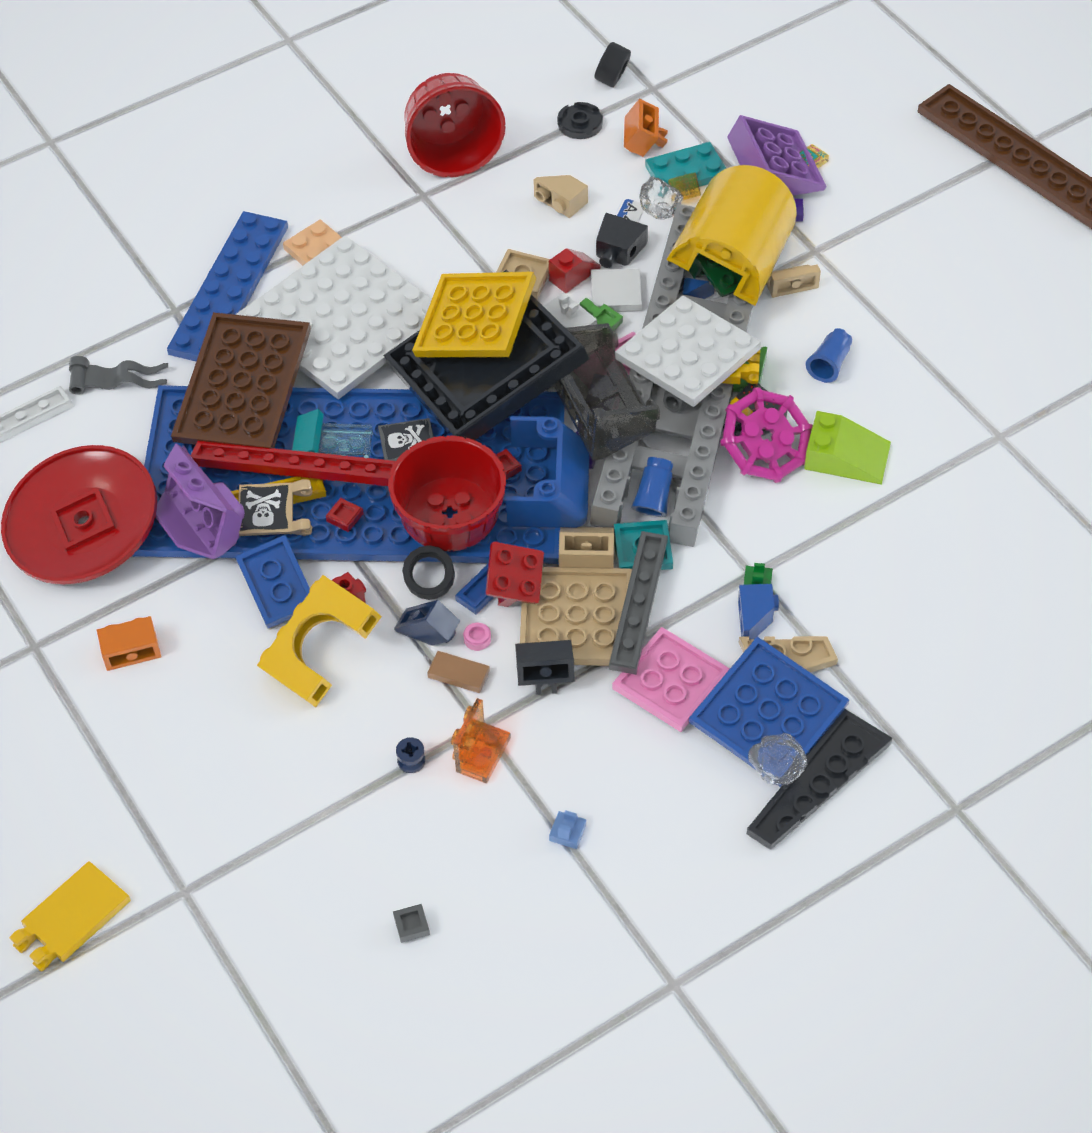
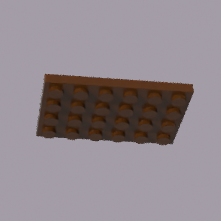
M213 312L171 434L173 442L196 445L197 441L274 448L312 329L310 322Z

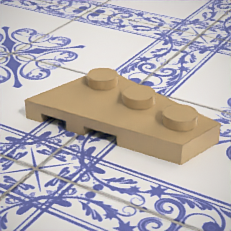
M764 636V639H762L810 673L837 665L838 658L827 636H793L792 639H775V636ZM739 637L738 643L743 653L754 639Z

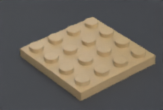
M543 567L539 603L530 604L522 602L520 643L571 640L574 665L609 666L632 569Z

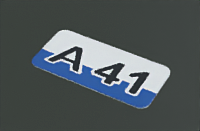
M625 199L617 216L638 222L646 204Z

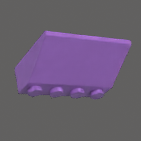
M739 115L727 139L740 165L756 166L773 173L785 183L793 196L824 191L827 186L798 130ZM801 151H804L807 161H804L805 157L802 158L800 155Z

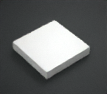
M640 268L591 270L592 302L600 308L603 304H606L614 311H642Z

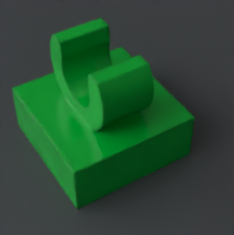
M754 562V566L746 565L744 585L771 584L773 568H765L764 563Z

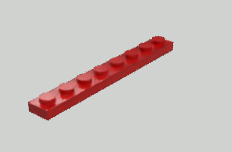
M197 441L190 455L199 467L388 486L391 468L397 462Z

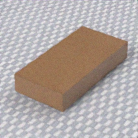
M437 650L427 675L430 679L480 693L490 672V666Z

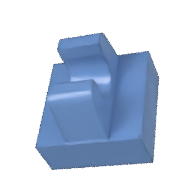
M558 811L549 834V841L577 849L586 827V819L578 817L577 813L571 811Z

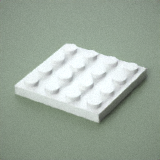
M682 295L616 350L615 359L694 407L761 349V341Z

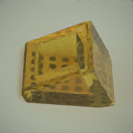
M696 172L668 180L674 202L701 196Z

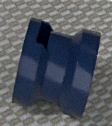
M407 737L398 742L396 756L399 768L406 773L419 772L424 767L426 761L423 743L414 737Z

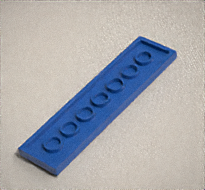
M247 211L241 213L167 347L168 355L196 362L213 312L236 315L247 306L288 229L287 220Z

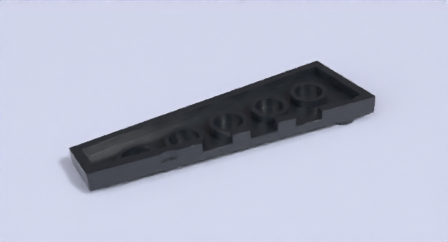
M844 709L749 825L746 834L771 850L891 745L892 737L847 709Z

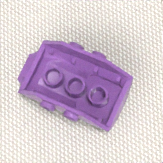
M175 444L164 463V468L169 475L165 491L157 503L155 518L178 548L216 559L236 544L239 538L242 519L245 515L244 508L224 483H213L193 460L186 448Z

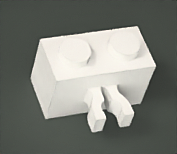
M563 292L544 305L582 345H585L597 336V319L582 308L579 303L571 299L568 294Z

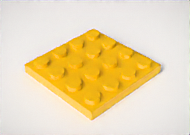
M534 272L441 274L412 350L415 357H509L536 281Z

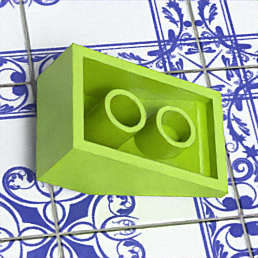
M816 411L807 447L804 470L882 485L891 441L843 415Z

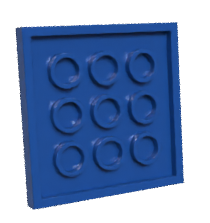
M757 636L689 717V723L781 787L849 705L850 699Z

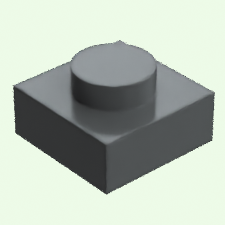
M422 903L392 911L401 943L430 935Z

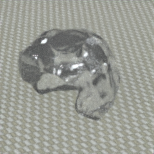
M649 177L641 186L639 199L642 209L648 215L657 220H666L674 216L676 206L682 203L683 196L677 189L663 180Z
M788 733L764 736L760 743L750 748L748 753V760L755 767L756 771L759 772L761 779L768 784L777 786L793 783L802 775L807 766L806 754L801 744Z

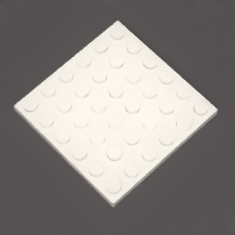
M345 235L243 308L236 315L310 322L312 329L299 369L334 397L340 399L387 363L383 356L421 329L432 298Z

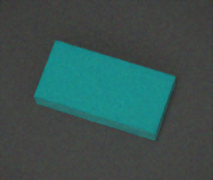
M319 409L297 417L292 450L318 453L324 416Z

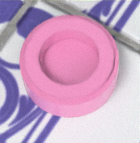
M472 623L463 632L464 643L471 650H483L491 643V631L483 623Z

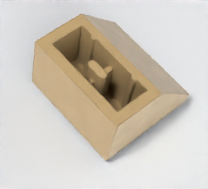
M560 527L559 567L613 568L614 527Z

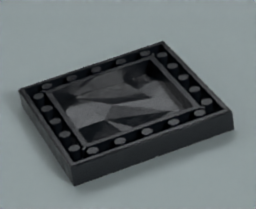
M532 294L509 357H415L412 350L419 331L383 355L394 373L450 436H460L472 440L478 439L590 359L585 347Z

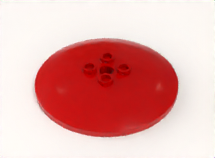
M86 445L56 453L33 467L11 492L1 519V536L4 548L11 560L21 571L42 582L65 585L82 583L101 577L127 561L147 538L157 511L156 487L145 466L136 457L121 449L104 445ZM89 516L85 523L78 524L82 517Z

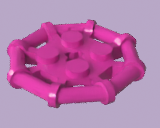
M757 387L753 388V391L742 399L726 407L725 411L727 414L723 439L720 442L721 446H725L740 468L742 475H753L778 483L782 481L783 477L801 465H805L806 452L813 424H809L794 402L793 396L764 391ZM764 401L781 406L778 410L775 408L767 409L764 408ZM754 403L755 412L749 416L742 413V410ZM787 410L798 426L792 427L784 416ZM736 421L741 423L742 427L739 436H734ZM762 429L770 431L772 434L771 441L762 439ZM800 434L797 451L791 447L795 439L794 435ZM737 444H741L749 456L747 460L737 447ZM785 454L792 459L779 467L777 462ZM755 460H763L765 463H768L769 468L753 464Z

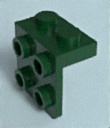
M700 253L696 256L689 270L694 279L705 274L721 297L734 293L743 277Z

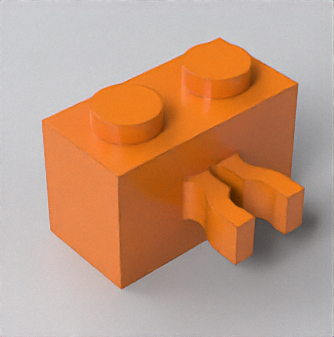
M639 98L625 115L624 148L644 157L654 144L661 148L666 145L668 139L664 137L668 134V130L659 127V108Z

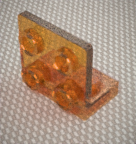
M477 698L473 706L467 707L462 727L460 729L457 728L453 733L451 745H453L454 749L452 759L455 760V770L457 773L487 784L511 739V732L486 724L484 721L483 700Z

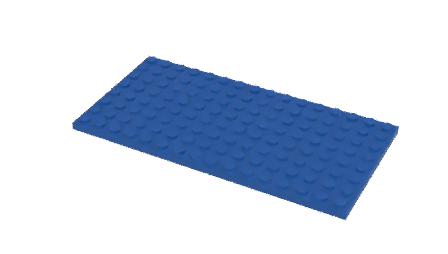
M158 385L144 463L156 487L157 503L165 491L169 475L164 468V463L174 445L184 446L190 455L195 447V444L173 442L171 438L188 386ZM293 387L274 448L292 450L297 417L317 409L324 414L318 453L384 460L378 426L426 418L430 419L433 437H446L450 435L409 389L353 388L340 399H337L324 388ZM544 391L475 440L491 449L495 454L507 449L522 465V471L506 480L504 499L499 508L497 521L490 533L474 546L466 547V549L459 551H445L452 562L489 563L490 545L493 542L541 550L544 552L543 564H559L560 527L507 526L506 496L533 497L534 487L538 482L542 480H556L557 448L511 447L510 417H554L564 423L565 392ZM200 467L213 483H224L230 491L239 490V485L265 484L295 477ZM322 479L326 490V497L293 504V521L309 519L312 526L311 535L239 536L236 544L218 558H235L237 555L283 535L286 536L297 560L404 561L410 552L423 545L414 540L405 530L401 518L391 501L388 486ZM340 498L363 508V515L349 532L326 522L327 513ZM448 507L447 511L442 512V515L445 514L447 518H453V514L458 512L453 511L452 507ZM156 518L147 538L132 555L133 557L208 558L178 548ZM428 557V558H423V559H421V560L418 561V562H440V561L437 560L436 558Z

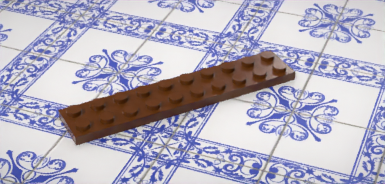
M947 84L918 105L917 112L1092 229L1091 176L951 84Z

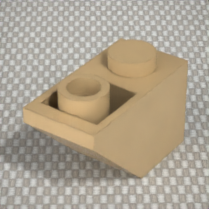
M571 175L543 176L533 179L534 197L568 218H571L588 203V185Z

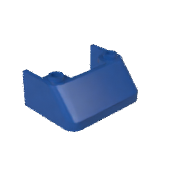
M511 416V447L557 448L556 480H542L538 482L534 487L533 497L506 496L507 526L577 528L584 525L588 519L590 455L588 442L557 418Z

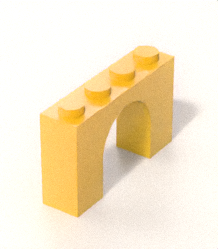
M322 575L319 580L312 584L309 594L304 601L296 606L293 616L288 623L279 629L272 645L263 651L257 666L316 708L332 684L310 669L303 660L302 644L307 633L314 626L322 622L336 621L366 639L382 616L353 594Z

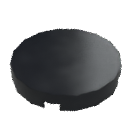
M574 102V105L569 106L568 104L559 111L557 125L563 135L569 138L587 139L600 132L603 125V115H601L600 109L593 104Z

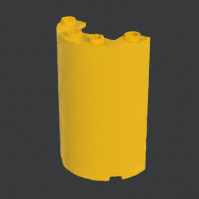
M738 165L722 170L709 182L666 260L689 271L697 254H702L742 275L743 277L733 295L756 306L796 222L797 211L792 193L780 178L760 167Z

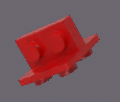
M499 542L491 543L486 595L497 597L498 606L509 607L516 601L530 604L539 603L544 552Z

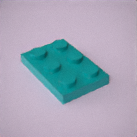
M711 142L645 159V167L662 197L708 185L715 175L726 169Z

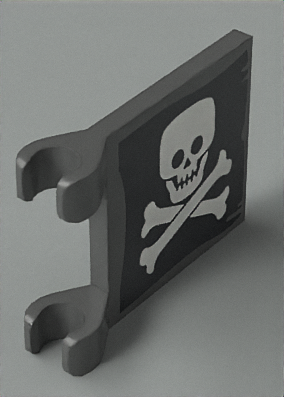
M429 418L378 426L384 460L396 461L411 446L423 440L426 441L429 438H433Z

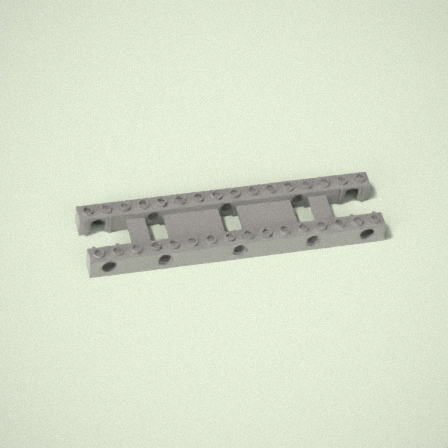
M677 204L642 329L683 295L679 294V291L682 289L685 278L694 279L689 271L666 259L695 207ZM705 274L695 278L697 280L709 281ZM734 293L729 295L727 304L683 295L747 333L753 305L733 295ZM630 369L593 500L590 524L600 527H614V524L621 523L624 503L622 501L628 497L632 469L643 471L644 467L647 466L648 457L664 458L673 464L672 478L682 480L681 486L677 487L674 513L670 514L668 526L670 542L694 547L727 413L725 409L730 403L734 384L721 383L694 407L687 404L684 410L672 412L666 408L663 402L666 390L633 369ZM643 429L692 439L689 455L683 456L638 446V440H641Z

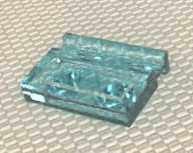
M322 423L318 453L370 458L373 435L372 425Z

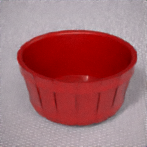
M441 73L431 76L420 83L411 93L404 111L405 140L410 156L421 169L439 177H459L477 171L496 155L505 136L506 122L500 104L491 93L482 88L474 79L459 73ZM450 105L449 110L451 113H445L443 116L440 115L442 112L440 107Z
M439 436L416 443L409 450L403 452L396 460L397 462L391 468L388 480L391 501L401 518L405 530L418 543H421L423 546L439 547L444 551H459L476 545L493 529L505 495L506 475L501 461L491 449L469 438ZM448 507H452V510L458 513L453 514V518H447V515H442V512L447 511Z

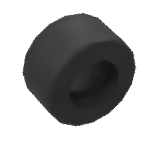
M611 42L598 63L594 78L614 88L628 65L631 50Z

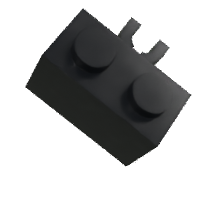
M571 640L515 644L518 686L535 685L536 695H541V687L544 684H548L551 686L552 694H556V683L575 682Z

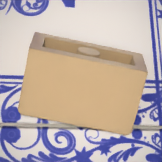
M807 264L774 271L771 273L766 285L772 298L819 288L821 270L818 264L811 266Z

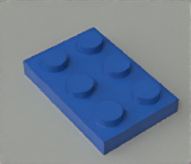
M283 535L235 556L267 629L291 619L294 609L299 603L304 601L310 590L286 536Z

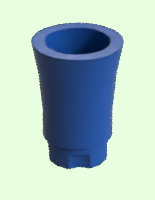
M835 328L833 332L826 335L820 346L806 360L807 372L814 379L824 383L835 381L838 378L843 361L850 351L853 340L852 336L841 328Z
M648 457L647 466L644 467L642 479L631 509L650 516H667L669 489L673 475L671 472L673 468L671 461L664 458Z

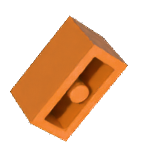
M151 616L139 617L132 621L111 624L104 628L96 629L102 658L107 671L161 658Z

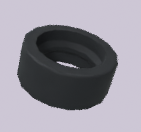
M430 545L418 547L410 552L404 560L402 569L404 582L410 592L418 598L426 600L440 598L448 593L453 586L455 579L454 565L447 552L441 548ZM423 558H436L444 566V579L436 587H421L413 578L414 566Z

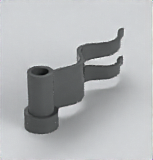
M73 356L69 360V371L71 373L69 391L72 394L80 395L84 393L85 387L110 390L115 389L123 382H132L148 389L156 388L158 385H166L167 379L149 381L129 371L151 375L168 368L169 363L148 367L133 360H125L116 367L105 368L98 365H90V361L86 357Z

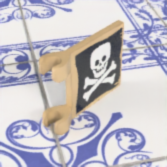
M299 480L293 483L239 485V503L243 506L245 512L239 536L311 535L312 526L309 519L293 521V495L311 496V482L309 480Z

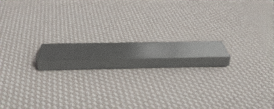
M641 531L609 662V670L637 674L668 543L667 535Z

